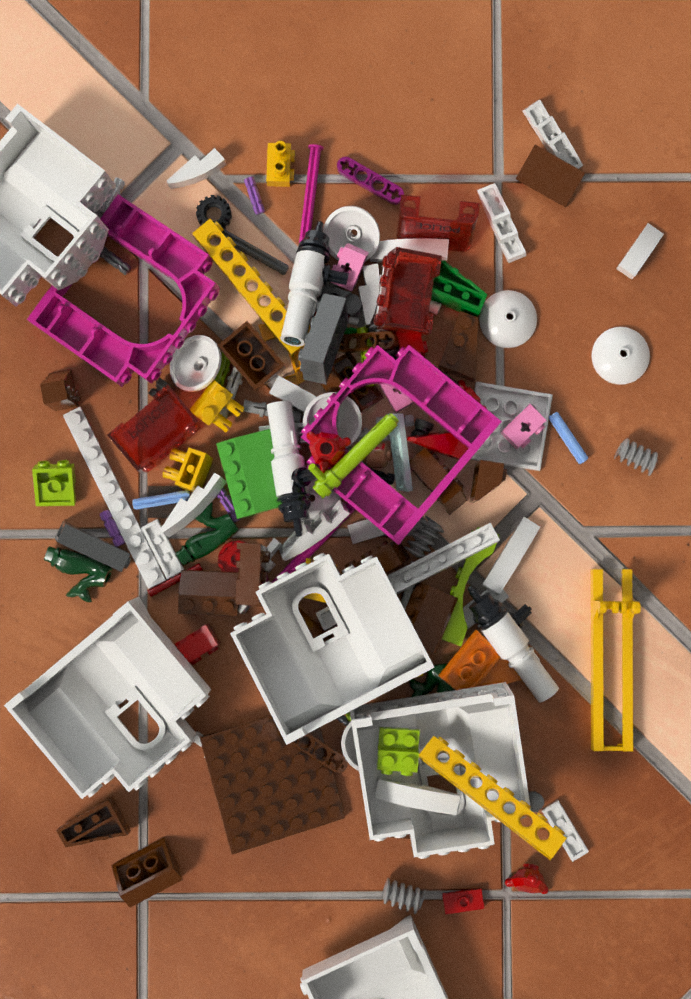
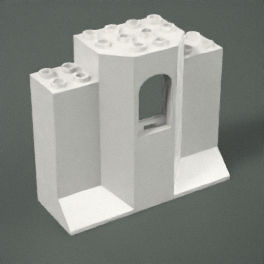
M19 104L5 118L11 125V129L0 141V294L15 307L26 299L28 292L37 286L41 277L56 289L61 290L86 275L90 265L99 259L109 231L106 225L94 213L101 208L104 200L113 194L116 184L105 170ZM50 217L74 236V239L59 256L51 253L34 239Z
M321 553L313 558L314 562L310 564L304 562L295 567V572L291 574L285 572L277 576L278 580L276 582L268 581L260 585V590L256 591V594L266 615L265 613H260L251 618V623H240L233 627L235 631L230 633L286 745L435 668L377 557L369 556L361 560L362 565L356 568L352 565L342 570L344 574L341 575L329 554ZM318 593L325 599L338 626L313 639L299 611L298 605L300 600L306 595ZM332 633L334 634L335 637L327 640L326 642L323 641V638H325L326 636Z
M140 597L125 603L99 628L25 690L19 692L4 705L81 799L87 795L89 798L92 797L103 786L102 782L106 785L114 776H116L128 792L133 788L137 791L149 779L148 776L154 777L165 764L168 765L172 762L180 751L184 752L195 741L193 737L196 732L187 723L185 718L192 713L194 705L199 707L210 697L208 693L211 691V688L151 618ZM127 699L129 702L120 708L118 705ZM137 700L159 726L157 737L146 744L137 741L117 717Z
M506 682L364 704L350 711L370 840L383 841L387 837L403 838L406 834H410L414 857L424 859L433 854L447 855L451 851L467 852L470 848H489L490 845H495L491 821L500 822L457 787V794L461 795L457 815L421 810L375 799L379 778L399 783L404 781L418 786H428L427 776L439 775V773L419 758L418 772H413L412 776L401 775L400 771H393L391 775L381 774V770H377L376 767L379 726L419 729V754L433 736L437 739L442 737L449 743L448 747L453 751L455 749L459 750L464 754V759L469 763H476L481 768L480 772L485 776L491 775L498 781V786L502 789L504 787L508 788L514 793L513 797L519 802L523 800L530 805L515 698ZM441 753L438 756V760L445 763L449 760V756L446 753ZM456 766L454 768V772L457 775H463L466 772L463 766ZM474 778L470 781V784L474 788H479L482 782L480 779ZM489 791L487 797L489 800L495 801L498 799V794L495 791ZM505 804L503 806L506 813L512 814L515 812V807L512 804Z
M411 915L405 917L390 930L303 969L302 977L300 978L302 982L300 983L301 990L304 995H308L309 999H449Z

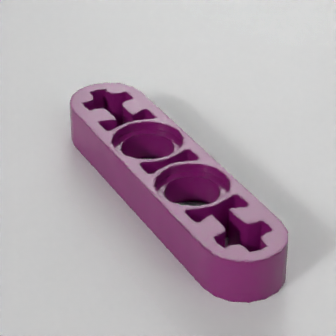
M342 157L338 160L337 171L340 175L392 205H398L402 202L404 191L398 185L349 157ZM346 162L349 163V168H351L352 170H354V167H357L354 171L353 176L351 175L352 171L348 168L342 170L341 164H346ZM364 171L368 177L366 180L360 181L356 177L357 173ZM381 181L384 184V188L382 190H375L373 187L374 182ZM387 186H390V192H399L398 196L400 198L396 197L395 199H392V194L389 192H387V194L384 195Z

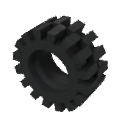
M211 195L209 198L206 196L204 197L205 200L201 199L199 201L200 205L196 207V216L200 226L209 220L207 218V211L212 207H217L221 210V217L216 221L223 229H226V226H229L232 219L231 209L227 201L218 195L217 197Z

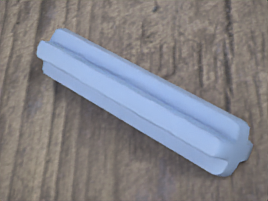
M558 412L550 415L549 421L578 464L585 462L588 456Z
M185 490L133 499V508L137 510L178 503L180 498L188 501L190 492Z

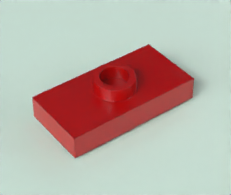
M481 888L442 893L445 915L484 909Z

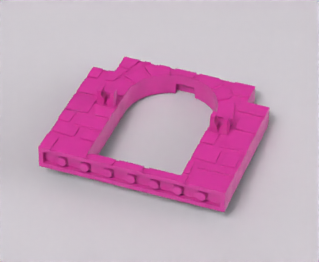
M118 194L100 218L109 229L107 236L177 283L182 295V312L179 318L181 325L173 335L167 334L162 339L148 344L128 342L63 298V295H65L71 285L61 290L51 285L27 320L123 387L124 384L130 381L133 372L151 384L161 376V370L171 362L176 349L182 347L188 333L195 329L198 319L207 312L209 303L218 297L220 288L214 281L204 275L212 267L213 260L209 254Z
M377 345L375 349L371 347L365 354L367 358L362 364L359 362L353 368L352 372L354 374L350 379L346 377L339 385L340 391L337 394L333 393L326 402L329 404L325 409L320 408L314 415L315 421L311 425L308 423L303 428L301 438L310 445V441L306 437V434L310 431L315 434L324 432L339 435L337 429L338 412L347 396L365 385L384 384L403 393L469 448L419 509L362 462L341 481L342 484L338 488L335 487L333 489L334 492L399 545L502 421L410 345L399 350L396 354L397 360ZM345 449V453L339 461L349 452L347 449ZM313 456L309 458L306 462L307 464H315Z

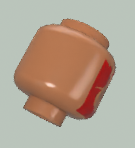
M380 443L363 459V462L369 468H385L388 461H392V450H388L385 443Z

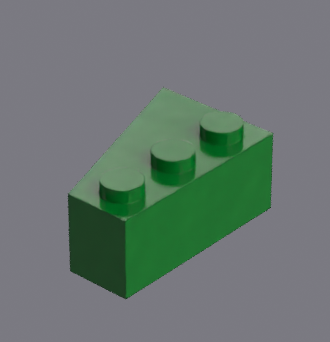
M438 260L424 297L442 303V305L458 312L462 311L478 317L488 294L470 279L467 280L459 273L458 269L453 268L445 260Z

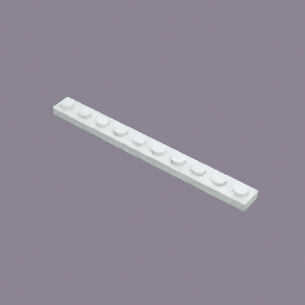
M78 407L64 414L63 417L147 588L150 589L166 581L157 559L140 529L141 527L82 408Z
M490 522L387 577L395 593L398 594L499 542L500 539ZM329 607L316 612L324 631L337 625Z

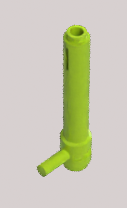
M392 413L386 414L339 462L324 473L314 463L310 464L308 469L317 478L312 488L323 499L326 496L329 497L332 494L331 491L335 487L338 488L342 484L341 481L398 426L399 420Z

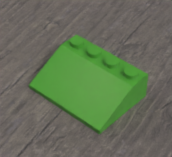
M270 429L216 443L237 519L277 509L281 503L276 502L277 497L271 466L274 454L271 453L273 445Z

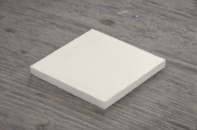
M476 382L474 392L481 399V405L486 406L487 410L502 422L472 456L471 460L504 463L506 466L540 471L553 395ZM531 404L547 420L543 423L545 428L538 435L533 433L529 437L531 441L524 448L520 446L518 449H515L500 432ZM527 424L522 425L520 430L522 432L527 431L529 426Z

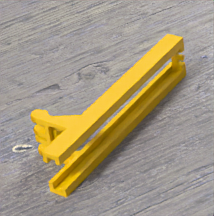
M590 569L591 750L633 751V617L635 614H640L641 605L639 601H633L632 569H622V601H603V569ZM607 609H612V613H622V744H617V746H605L603 737V613H606Z

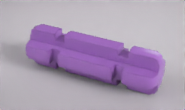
M254 177L244 179L251 203L254 205L255 214L264 213V206L261 203L262 200L258 188L255 186Z
M223 487L217 497L221 499L220 502L228 514H231L232 520L237 522L241 519H237L232 499L227 495Z
M109 510L101 512L100 517L105 522L104 525L110 537L113 538L114 545L116 547L123 545L125 541L120 536V531L114 519L111 518L113 517Z

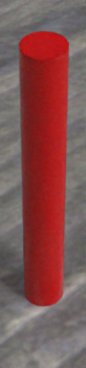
M198 563L186 570L201 571L203 569L200 563ZM181 573L147 590L150 597L179 583Z

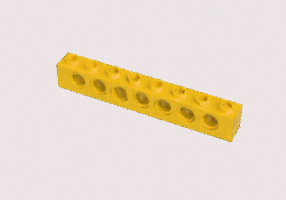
M209 219L192 233L193 237L204 251L210 255L218 268L293 357L304 346H290L283 343L280 339L287 312L284 309L285 303L279 296L277 298L274 297L271 293L273 289L266 281L263 283L260 280L261 274L254 266L251 268L247 264L248 258L242 251L237 252L234 248L236 244L231 237L228 236L226 238L223 235L222 231L224 229L217 221L214 223ZM213 238H219L221 239V243L217 246L211 245V240ZM232 253V260L225 261L223 259L224 254ZM238 268L246 270L243 276H237L235 271ZM250 283H257V290L250 291L247 289ZM266 297L271 302L268 306H262L260 300ZM277 312L283 315L282 320L278 322L272 319L273 314Z
M433 736L420 752L419 759L551 860L567 839L563 836L565 834L564 831L557 826L552 827L546 823L548 819L542 814L537 813L536 815L530 810L531 806L523 800L519 802L513 797L514 793L506 787L502 789L498 786V781L491 775L485 776L480 772L481 768L476 763L467 762L464 759V754L457 749L454 751L448 747L449 743L442 737L437 739ZM441 753H446L449 756V760L445 763L440 762L438 756ZM456 766H463L466 772L463 775H457L454 772V768ZM478 778L481 780L482 785L479 788H474L470 781ZM495 791L498 794V799L495 801L489 800L487 793ZM505 804H512L515 807V812L508 814L504 811L503 806ZM524 816L529 817L532 821L531 826H523L520 819ZM540 829L546 830L548 832V839L541 840L537 836V831Z

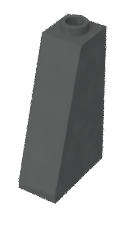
M65 521L62 522L55 536V540L58 543L121 572L123 568L127 569L130 564L129 552Z

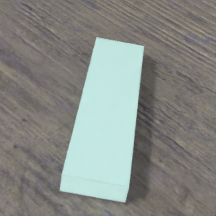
M392 413L399 420L398 426L390 433L397 491L409 492L413 491L404 415L403 413Z

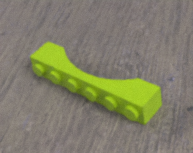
M497 543L464 559L463 568H458L455 578L459 580L456 586H452L449 594L458 598L441 640L460 647L462 646L468 628L463 612V594L466 583L476 566L494 553Z

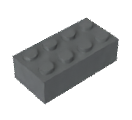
M323 293L321 301L318 300L316 305L317 313L315 317L311 318V329L305 335V345L299 351L298 360L301 362L300 371L303 373L304 380L326 385L348 325L349 317L346 298Z

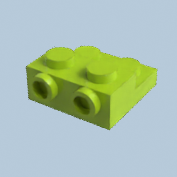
M68 460L58 461L57 464H50L49 461H39L32 469L36 506H75L76 478L74 464H69Z
M379 726L376 767L377 770H381V774L391 775L393 771H400L401 775L412 776L413 772H418L420 730Z

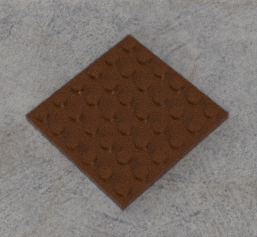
M272 716L199 737L232 855L345 818L333 772L292 744L286 745ZM320 727L309 732L310 735L324 743ZM307 736L302 737L300 745L303 748L309 747L310 739ZM321 747L317 750L316 755L319 759H323L327 755V751L324 747Z

